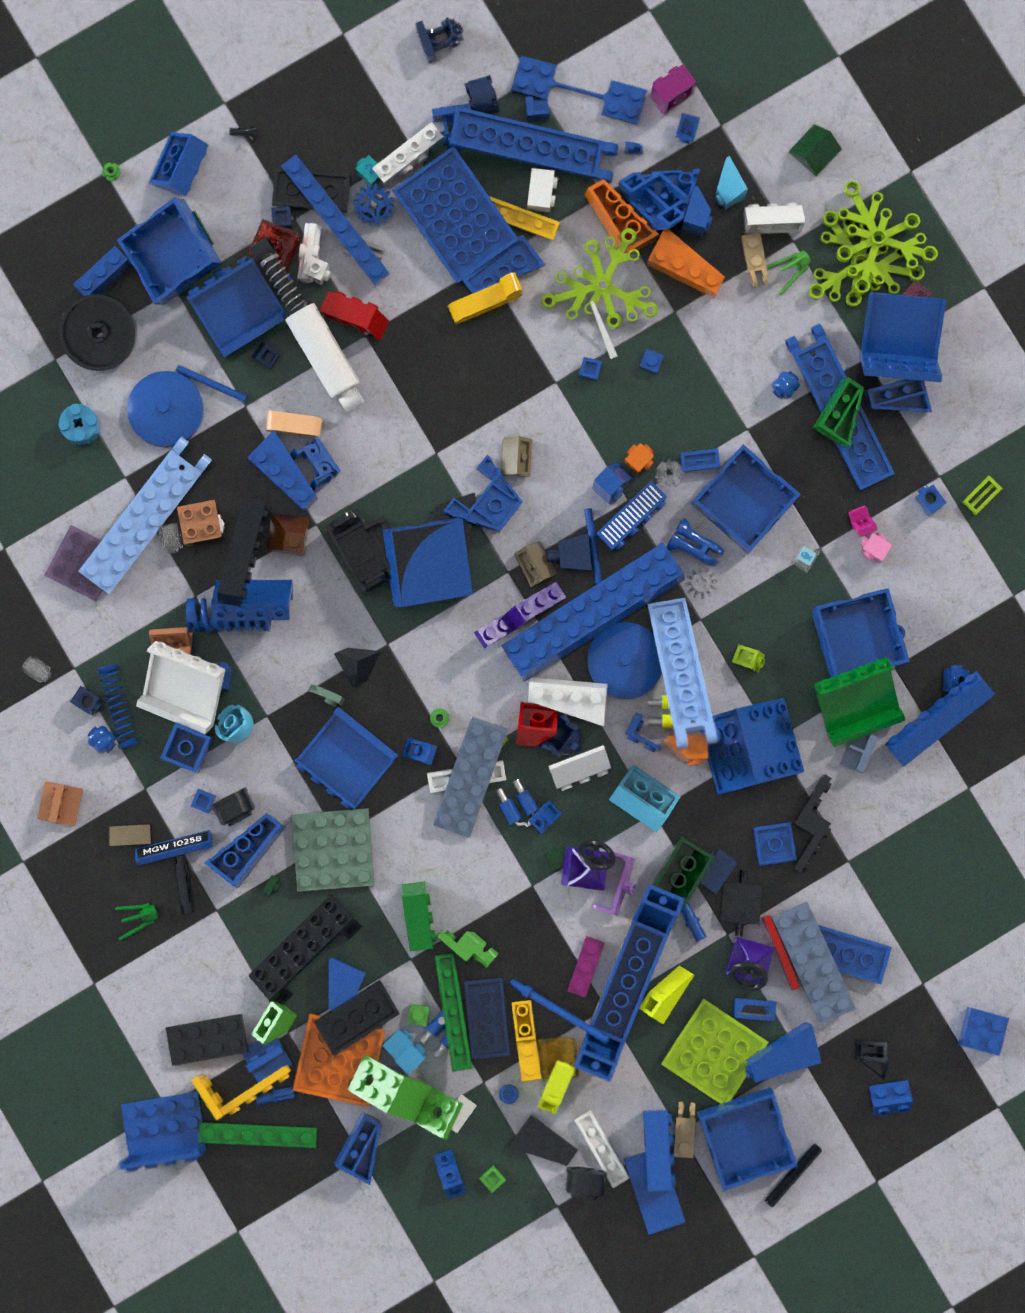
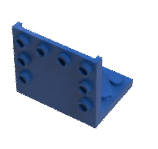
M869 292L860 353L864 376L941 382L942 372L937 358L946 299Z
M784 698L736 708L712 716L717 734V743L708 744V762L717 795L804 772ZM700 730L701 735H705V730Z
M198 1091L121 1104L128 1156L119 1161L120 1170L125 1169L126 1172L137 1171L141 1166H145V1169L156 1168L158 1163L164 1162L165 1166L177 1164V1160L182 1159L185 1162L196 1161L208 1149L207 1143H198L200 1122H203Z

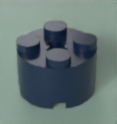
M490 75L464 83L470 98L469 105L471 110L487 114L500 112L497 94L491 84L493 81Z

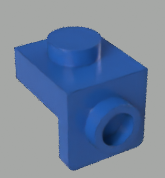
M682 112L675 137L679 138L678 141L689 144V141H694L700 117Z

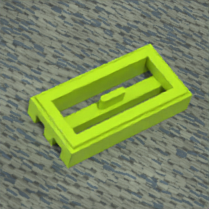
M987 476L962 504L976 516L1003 488L992 477ZM989 481L991 484L970 504L968 501ZM995 487L996 490L975 509L974 506Z

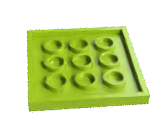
M702 999L661 1064L722 1104L732 1100L747 1076L745 1071L747 1066L746 1059L764 1049L769 1042L705 999Z

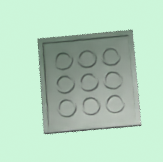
M369 808L292 814L297 892L375 885Z

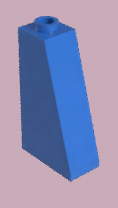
M808 1022L799 1025L746 1059L747 1066L745 1071L747 1077L754 1082H759L822 1063L813 1025Z

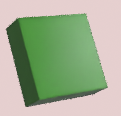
M494 1165L479 1177L491 1193L506 1181V1178Z

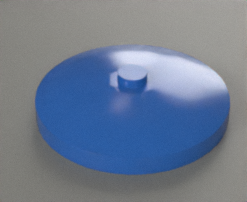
M160 371L144 377L135 385L128 399L127 414L133 430L145 442L158 447H173L181 436L189 440L197 432L202 423L204 404L199 390L191 380L176 372Z
M630 622L616 623L596 636L591 643L588 652V670L594 683L608 684L607 695L619 699L637 698L649 692L659 681L662 672L653 633L647 628Z

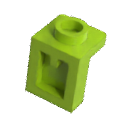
M738 644L732 663L759 672L765 663V655L758 650Z

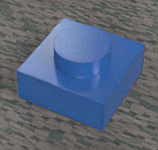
M646 349L639 368L657 374L664 355Z
M583 357L579 376L597 381L602 361Z
M197 789L191 807L209 814L210 806L214 803L216 795Z

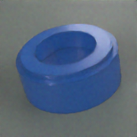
M512 1084L502 1086L499 1091L500 1100L505 1104L514 1103L518 1099V1089Z

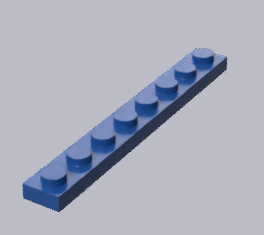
M295 154L281 167L376 286L390 273Z

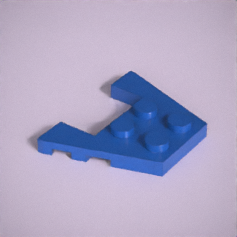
M487 455L477 467V470L492 482L471 509L453 498L443 513L500 533L521 506L522 500L509 482L507 483L499 468L494 465L491 457Z

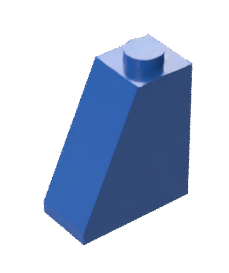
M330 957L329 1009L333 1010L357 995L367 973L334 957Z

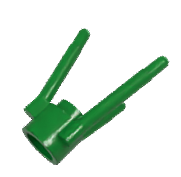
M147 903L144 905L119 906L115 908V910L143 909L140 910V914L122 919L123 923L139 918L143 922L147 921L119 937L120 941L148 925L155 924L154 920L158 919V914L154 904L150 905Z

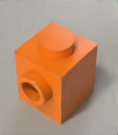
M641 443L638 446L634 444L627 453L629 455L625 458L624 463L639 475L643 469L647 471L653 465L654 455L652 453L654 451L647 444L644 446Z

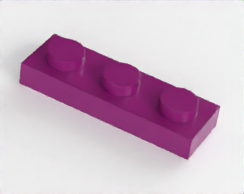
M586 936L567 990L568 992L586 998L605 942Z

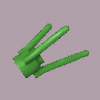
M804 250L799 253L795 252L791 256L767 265V269L791 260L781 270L785 271L792 266L795 269H800L783 287L779 295H782L808 269L807 265L811 263V259Z

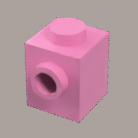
M872 533L870 537L866 536L860 545L863 546L861 552L864 553L863 556L866 559L881 563L891 549L892 544L887 542V538L882 534Z

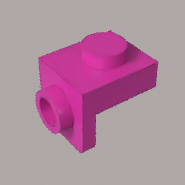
M865 505L848 512L852 528L859 537L868 536L878 530L876 523L869 516Z

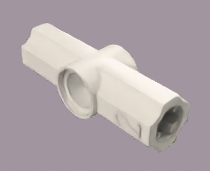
M314 223L305 224L303 243H301L299 249L298 281L314 283V278L305 275L304 270L311 256L317 259L320 257L319 243L322 230L320 225Z

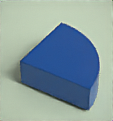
M625 141L624 153L643 154V145Z

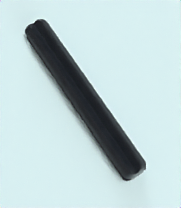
M813 1144L797 1162L798 1166L792 1168L765 1199V1202L770 1207H774L822 1152V1149L817 1144Z

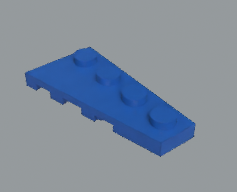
M521 235L518 237V242L465 277L462 282L473 294L499 283L500 278L507 274L515 272L518 278L544 267L545 263L525 237Z

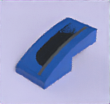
M735 998L734 1018L775 1021V1001Z

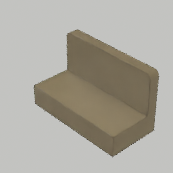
M521 436L503 438L501 473L503 476L517 475L530 477L532 439Z
M540 541L527 545L514 553L531 587L557 575L552 563L548 562V555Z

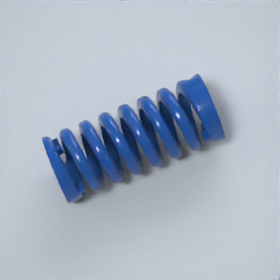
M205 598L201 599L200 620L198 621L196 604H199V599H187L186 626L189 633L194 632V629L198 633L202 632L203 629L206 632H212L214 628L217 632H222L224 627L227 632H232L234 628L238 632H242L244 628L248 632H252L255 627L259 632L271 631L272 620L213 621L212 610L209 621L207 600Z

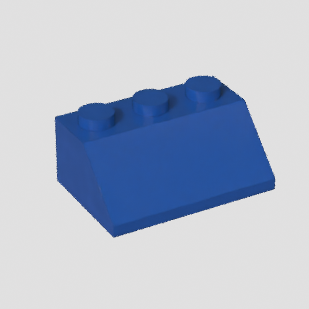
M171 132L149 183L173 194L186 196L191 189L193 179L199 171V166L206 155L209 145L192 134Z

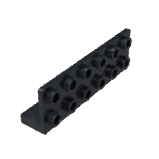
M330 895L249 974V977L270 1002L273 1001L283 1005L293 995L286 986L340 933L349 940L363 926L346 911L333 895Z

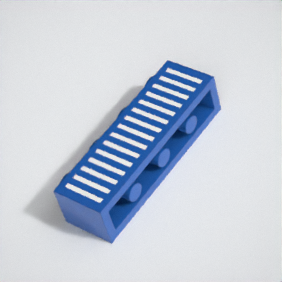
M650 481L596 533V537L611 552L614 549L618 551L624 546V540L628 536L632 538L639 531L637 527L642 522L646 524L653 517L651 514L656 509L660 511L667 504L665 502L667 496Z

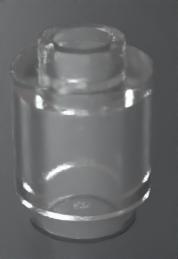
M28 657L22 666V669L25 670L24 673L38 683L46 682L52 674L50 672L51 667L36 657Z

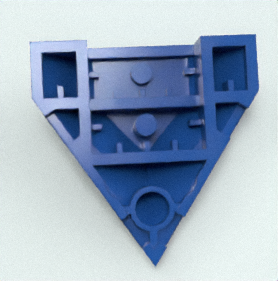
M693 169V172L683 173L682 170L653 171L652 174L646 175L635 172L620 180L619 186L627 204L653 230L670 229L683 221L700 169Z

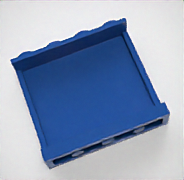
M243 257L237 261V266L225 268L221 271L222 275L216 279L214 276L204 282L206 285L201 288L197 286L188 292L189 295L186 296L223 357H226L285 320L283 316L286 312L283 310L252 257Z
M337 707L327 723L300 756L294 760L298 763L295 767L304 774L308 771L312 775L311 780L318 785L324 784L327 787L325 791L332 797L336 795L342 799L340 803L348 810L351 807L356 809L397 759L398 755L342 709Z

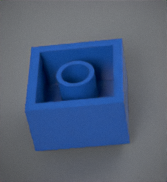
M175 723L160 759L199 774L214 738Z
M967 1007L958 1045L1000 1056L1009 1018Z

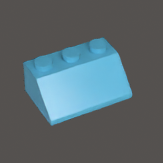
M632 765L609 800L657 833L680 799V796L635 765Z

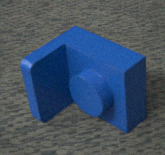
M548 800L529 819V822L540 833H543L562 813Z

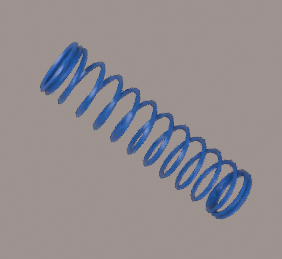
M113 664L99 668L98 674L106 675L101 678V682H109L105 684L102 688L105 690H110L106 692L104 696L112 697L109 700H107L106 703L115 704L108 709V711L116 712L110 716L111 719H119L113 722L112 725L122 726L114 731L115 734H122L116 738L117 741H125L118 745V748L122 749L137 745L138 740H136L137 737L129 739H119L127 734L135 732V730L116 732L124 727L133 725V723L114 725L115 723L121 720L130 718L131 715L113 717L118 713L129 710V708L110 710L115 706L127 702L126 700L109 703V701L117 697L125 695V693L116 695H106L114 690L124 687L118 686L104 688L105 686L121 680V678L114 680H103L106 677H109L120 672L116 671L105 673L113 671L118 668L117 664Z

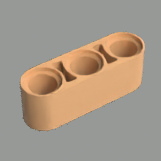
M268 411L266 431L272 432L274 430L279 434L320 438L323 419L315 416Z

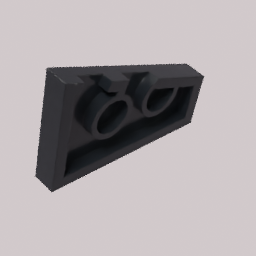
M530 1115L508 1146L565 1166L569 1164L578 1151L576 1147L533 1115Z

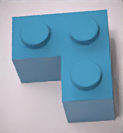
M399 1028L382 1046L393 1056L395 1062L406 1074L409 1075L427 1057L425 1055L426 1050L420 1043L416 1045L411 1040L413 1036L406 1029L402 1031Z

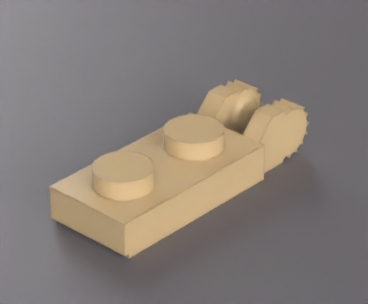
M760 232L741 236L747 271L750 274L752 287L757 286L756 272H761L764 285L769 284Z
M678 1102L673 1154L674 1157L693 1158L696 1123L694 1118L695 1103L690 1104V1116L686 1118L682 1117L684 1111L683 1102Z

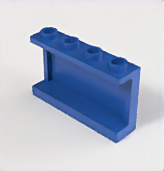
M216 580L211 602L213 621L290 619V601L293 600L292 580H251V583L246 585V589H248L247 598L242 600L241 607L218 603L217 592L221 580Z

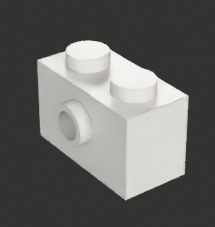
M532 168L527 210L550 213V207H554L555 196L552 195V190L557 188L558 177H554V171Z

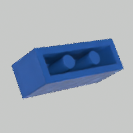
M114 246L73 285L83 296L101 293L130 267L131 263Z

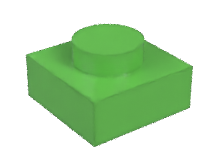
M410 1004L407 1023L427 1026L430 1007Z

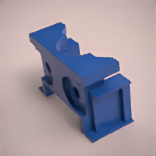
M316 437L312 443L308 441L305 447L299 450L294 448L290 454L294 461L303 456L304 459L307 458L314 466L316 478L310 484L313 491L325 483H329L341 471L319 437Z

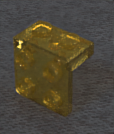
M554 1037L538 1039L541 1079H548L557 1061L568 1063L574 1067L578 1052V1044L575 1038ZM575 1068L572 1077H578L580 1070Z

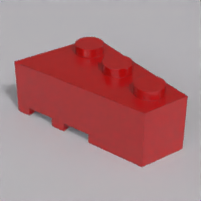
M328 290L319 309V312L326 318L347 327L349 325L357 328L360 333L368 332L379 341L389 323V320L378 310L377 305L370 302L364 304L362 300L354 296L348 298L346 294L340 291L334 293Z

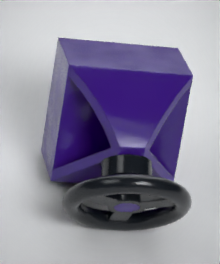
M597 840L585 841L579 848L566 847L561 885L604 891L607 869L613 867L616 861L614 851L607 844ZM588 846H592L593 850H589V849H585V848L588 847ZM599 847L604 849L606 852L600 851Z
M735 937L725 974L729 975L731 982L742 990L757 991L762 989L768 982V970L774 947ZM736 978L743 979V983L739 982ZM750 982L757 983L756 985H749Z

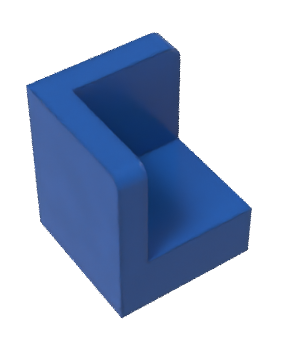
M533 96L525 97L527 121L550 118L548 100L533 101Z

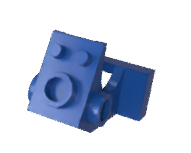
M469 103L432 109L433 121L443 120L445 134H442L443 146L447 145V150L453 147L449 145L451 132H448V127L453 125L456 107L470 109ZM455 147L457 151L463 149V148Z

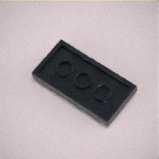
M275 168L272 206L315 210L283 168ZM309 170L339 210L347 213L351 174Z
M379 980L315 1020L314 1024L332 1055L335 1056L400 1013L383 983Z
M242 1014L166 1027L172 1066L249 1052Z

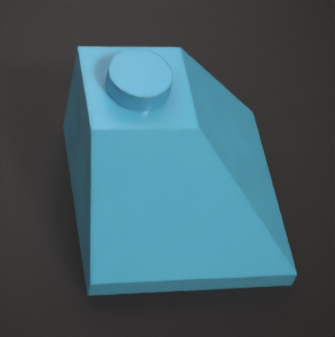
M730 156L725 160L715 195L719 206L722 205L724 209L744 200L748 190Z

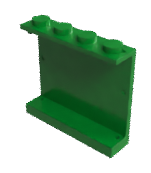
M887 657L814 684L827 736L833 747L906 721L905 715L899 707L891 674L894 668Z

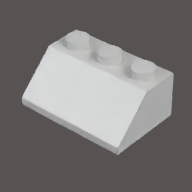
M773 203L768 204L766 207L752 204L745 207L743 212L744 235L759 232L760 234L801 232L805 224L802 205H797V203H787L786 206H778V204Z
M604 745L549 766L556 788H561L562 791L572 788V783L577 781L580 784L590 781V776L595 774L598 777L606 775L608 770L611 769Z

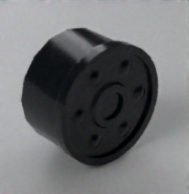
M247 787L228 795L210 806L221 825L228 824L230 827L252 815L251 811L255 810V805L247 792Z
M587 1167L566 1168L565 1191L571 1194V1197L583 1200H597L598 1197L604 1195L606 1171Z

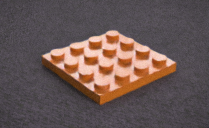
M310 1013L293 1091L369 1107V1102L350 1092L348 1088L364 1055L379 1061L386 1030L377 1028L333 1056L314 1024V1021L322 1016ZM373 1076L369 1080L370 1085L373 1083Z

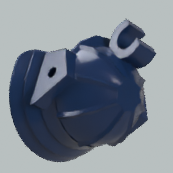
M563 713L557 719L556 735L542 742L539 747L549 750L558 758L574 752L580 754L584 749L580 746L581 735L579 731L581 728L571 722L567 715Z

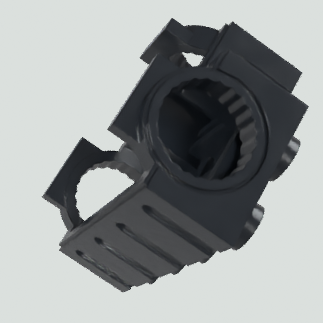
M357 508L341 515L330 524L324 526L362 595L390 581V566L386 557L383 530L390 529L391 527L384 515L367 524Z

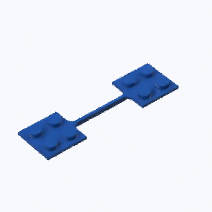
M524 56L520 57L511 91L544 100L548 99L550 89L553 86L603 99L605 104L601 115L638 125L647 89L611 80L606 94L587 91L556 82L554 75L557 65Z

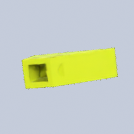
M678 966L649 991L639 1009L664 1024L694 977V974Z
M556 1062L544 1087L537 1106L538 1108L556 1114L575 1071L574 1067L565 1062Z

